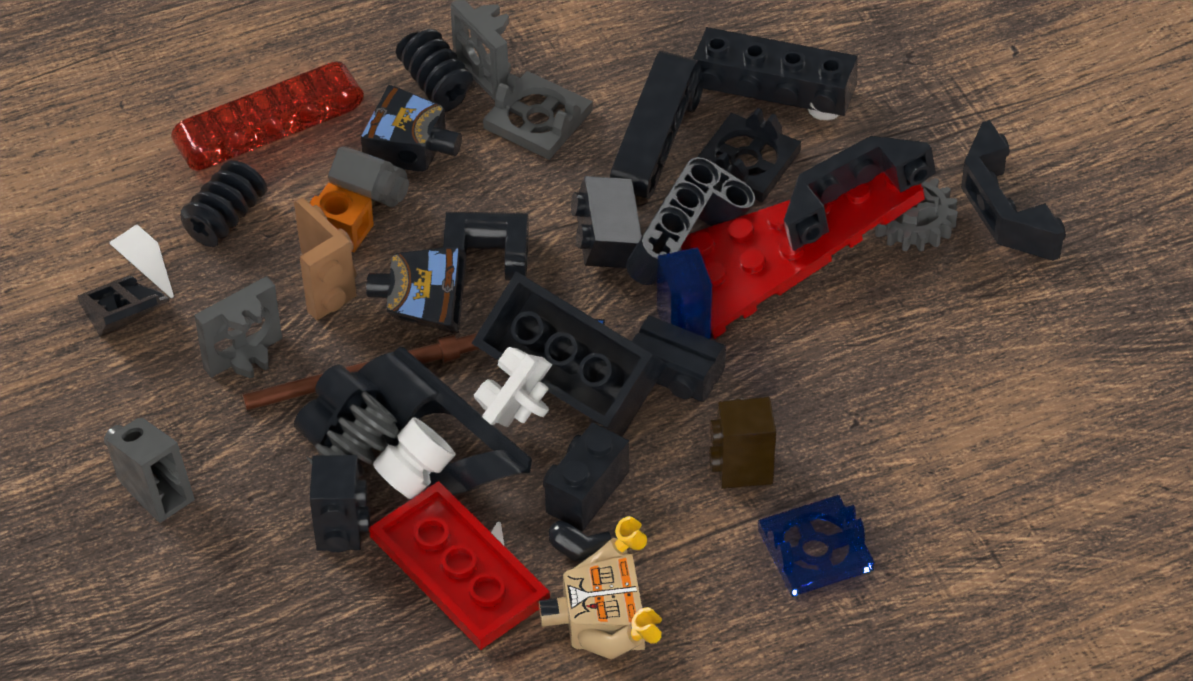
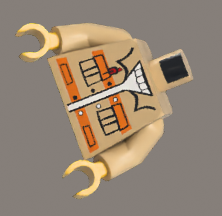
M630 516L620 520L615 530L617 538H612L593 555L563 574L564 597L539 600L542 627L568 624L572 647L585 649L608 659H615L630 650H645V641L654 644L660 640L662 632L655 624L660 623L662 618L649 607L642 608L633 554H627L628 548L641 550L647 544V536L639 531L642 524L638 520Z

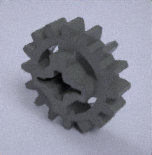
M934 178L929 183L923 182L921 185L925 199L887 225L878 224L875 228V235L877 237L887 235V245L892 246L897 241L901 242L903 251H907L910 244L916 245L919 251H924L925 243L928 242L938 247L940 246V238L949 239L952 228L956 227L958 211H956L957 199L950 198L951 189L949 187L938 188L939 179Z

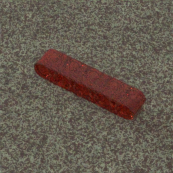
M331 62L184 119L174 127L171 138L189 168L204 170L349 113L361 104L364 93L345 64L342 62Z

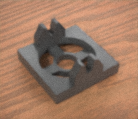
M456 0L450 6L453 51L457 54L458 59L464 63L465 69L471 72L473 79L495 101L499 84L507 85V77L511 72V64L508 62L507 42L500 36L509 24V15L503 14L498 16L500 14V6L498 4L482 5L474 10L466 0ZM483 44L490 50L489 54H487Z
M526 71L521 78L509 73L507 85L499 84L495 97V106L484 117L483 128L550 160L593 111V101L529 71ZM532 94H540L547 97L542 104L531 106L519 102L522 97ZM559 104L564 105L565 112L559 110L554 118V109ZM509 112L523 117V125L520 128H517L510 122ZM538 112L544 113L549 117L548 121L542 124L531 123L527 118L531 114ZM550 130L549 132H545V133H534V132H544V131Z
M266 276L194 315L203 368L211 378L230 367L236 374L253 378L254 370L251 365L253 363H256L264 370L269 369L267 347L282 339L275 285ZM264 317L265 321L261 329L246 338L245 333L250 329L252 323L256 322L259 324ZM230 327V328H233V329H235V330L228 331V328ZM225 338L232 340L233 345L223 351L214 347L215 343Z

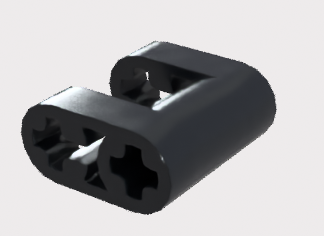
M446 212L443 248L459 247L465 255H467V249H505V281H510L516 271L525 277L527 276L528 213Z

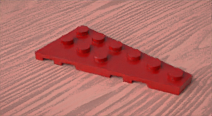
M884 172L875 176L871 181L840 195L833 202L824 204L829 232L822 235L815 242L806 244L795 251L789 246L784 224L790 200L688 234L680 248L714 339L725 333V326L740 316L746 319L758 311L757 305L773 294L782 295L832 261L831 256L848 245L852 248L863 241L862 235L878 224L887 225L923 201L925 196L922 185H914L900 193Z

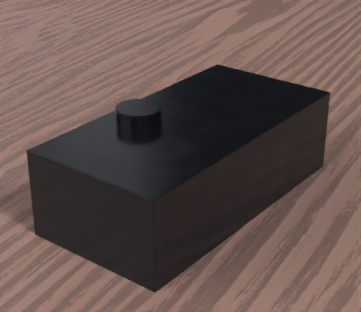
M517 271L471 343L497 360L500 359L508 347L517 348L529 355L545 358L552 364L541 380L549 388L548 392L623 437L667 366L665 362Z

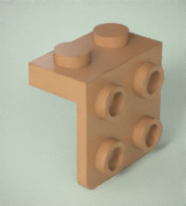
M300 198L294 202L300 249L303 254L300 256L306 307L307 312L318 321L329 313L339 310L345 303L357 296L355 286L357 273L353 265L351 253L353 243L343 229L337 230L327 220L325 213L317 205L312 206L304 198Z

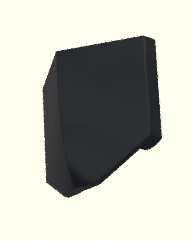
M133 276L123 277L77 296L80 305L99 336L135 322L170 301L162 292L139 284Z

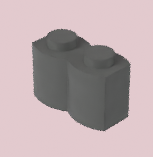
M347 146L338 148L328 174L331 184L366 196L375 202L389 207H394L398 202H401L405 198L409 187V180L404 169L394 166L391 162Z

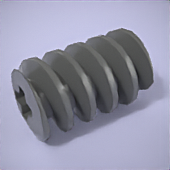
M366 392L362 393V397L367 404L366 409L355 405L350 407L356 420L354 422L344 418L338 420L344 433L340 435L330 430L326 433L332 446L328 448L318 443L315 446L319 455H357L359 477L365 474L360 460L368 464H373L376 460L371 447L384 451L388 446L383 434L394 439L399 434V430L394 423L397 422L396 418ZM307 457L308 461L312 464V458Z

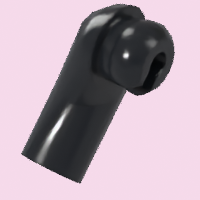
M564 521L553 523L549 529L551 545L573 561L587 559L612 539L609 531L586 536L577 528Z

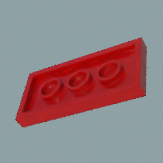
M439 481L369 527L370 538L480 650L538 611L539 600L550 599V591Z

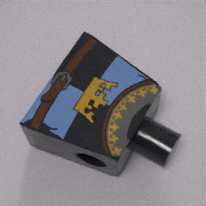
M392 85L387 86L361 136L363 153L391 162L394 166L404 170L419 172L428 170L436 152L457 156L462 143L461 133L446 130L445 109L440 104Z
M459 247L395 253L391 259L390 274H368L366 282L367 297L387 298V312L395 319L447 332L459 333L467 256Z

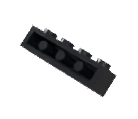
M706 27L693 59L700 62L704 84L703 89L823 113L845 116L857 86L858 56L710 27Z

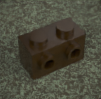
M770 397L736 398L730 401H719L717 419L710 420L712 446H709V461L711 472H719L721 489L773 484L776 426Z

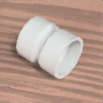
M414 417L397 435L399 444L397 446L388 445L373 462L377 472L391 486L409 499L414 498L431 483L429 474L431 472L440 473L455 456L453 449L428 425Z

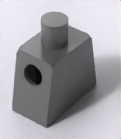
M137 418L126 426L115 425L107 431L104 443L108 448L118 480L155 520L161 523L195 500L178 443L173 438L144 418Z

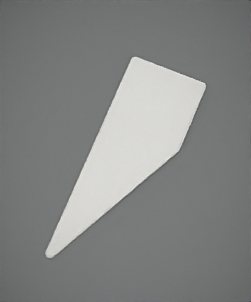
M133 226L110 242V245L170 298L174 297L158 242L140 226Z

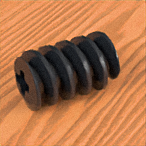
M426 29L421 32L410 33L397 44L395 51L397 58L403 63L404 68L410 72L411 77L418 83L419 88L425 92L426 97L430 101L440 104L445 109V112L455 109L462 103L467 91L472 86L473 76L470 71L465 69L464 63L450 49L448 42L442 38V34L436 29Z
M235 160L225 162L220 170L212 175L210 181L202 186L200 192L196 193L191 201L183 206L180 216L185 230L193 239L205 246H218V238H226L229 234V228L236 227L239 218L247 215L248 207H254L258 202V197H262L267 193V184L263 177L249 165Z

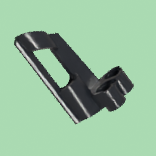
M399 347L392 353L376 357L365 364L358 372H349L340 364L327 369L316 384L315 392L318 395L317 399L307 403L299 411L294 421L295 429L314 446L318 443L330 448L332 443L326 433L329 430L340 435L344 433L338 420L344 418L354 422L356 418L350 407L355 405L366 409L367 404L362 397V393L366 392L396 418L397 422L394 423L399 433L413 417L420 419L425 415L444 413L458 419L493 450L453 463L449 462L440 473L431 472L429 474L431 480L429 487L439 481L454 496L479 489L480 486L495 480L515 475H525L531 471L532 458L494 425L487 422L478 411L404 347ZM383 434L388 445L397 446L399 444L398 437L394 439Z

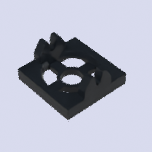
M760 108L754 110L747 119L731 112L698 157L713 162L746 183L754 192L755 200L763 203L801 151V141L782 134V125L775 114H771L768 120L765 121L762 109ZM737 136H747L753 139L749 146L739 148L725 144L727 140ZM766 145L773 147L776 151L777 161L775 164L762 158L761 151ZM749 154L754 156L758 162L752 166H745L741 159L738 158L736 161V158ZM757 172H760V173H761V174H758V175L748 176V175H751V174H754V173H757Z

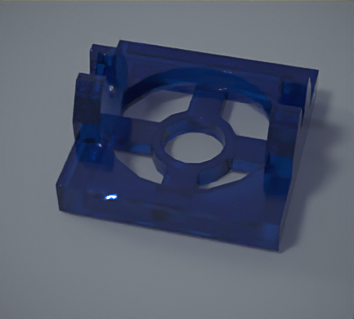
M840 495L758 520V531L792 597L874 571L875 562L865 545L863 521L861 518L856 519V508L854 505L845 507ZM816 519L829 521L840 527L842 532L827 536L824 533L816 532L810 521ZM796 526L801 538L798 546L791 548L790 542L784 541V535L791 527ZM817 540L823 542L827 546L828 551L822 556L814 557L808 555L803 550V546L809 541ZM849 545L848 554L844 560L833 566L830 561L833 550ZM802 560L807 564L817 566L818 570L803 568L794 562Z

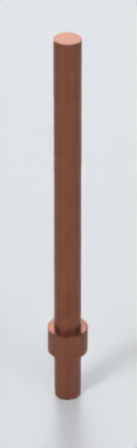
M477 333L456 338L454 334L438 338L436 344L409 350L408 352L422 364L441 359L443 363L460 359V354L479 350L478 347L471 344ZM370 361L348 366L345 368L349 372H358V370H360L365 364H367ZM323 373L242 394L246 411L316 393V384Z

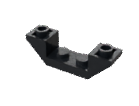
M990 120L982 122L964 161L961 189L997 244L1052 261L1060 259L1063 240L1066 238L1063 222L1059 217H1054L1046 203L1017 212L1013 200L1005 197L997 179V176L1003 175L1005 171L1006 157L1010 153L1008 141L1004 134L998 133Z
M869 136L799 174L784 218L789 246L795 251L806 244L815 242L822 235L828 233L829 227L823 205L833 202L840 195L871 181L875 176L883 172L900 193L914 185L925 182L929 177L936 174L932 147L927 142Z

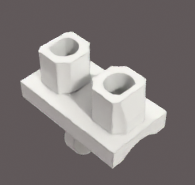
M508 347L498 360L497 365L510 375L507 382L501 387L494 380L487 379L474 394V398L485 410L482 417L491 425L499 423L505 427H509L514 418L521 423H525L531 413L540 417H544L547 414L549 408L541 399L549 388L541 380L552 366L543 357L529 355L517 348Z

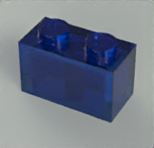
M699 248L658 255L657 312L660 320L710 339L712 283Z

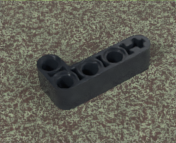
M661 50L653 62L610 173V178L632 179L635 196L646 199L651 198L685 111L693 113L699 105L704 85L699 60Z
M700 157L692 158L671 187L629 256L626 269L630 277L643 285L656 284L676 256L698 218L706 224L714 226L746 215L754 204V192L746 183L713 162Z

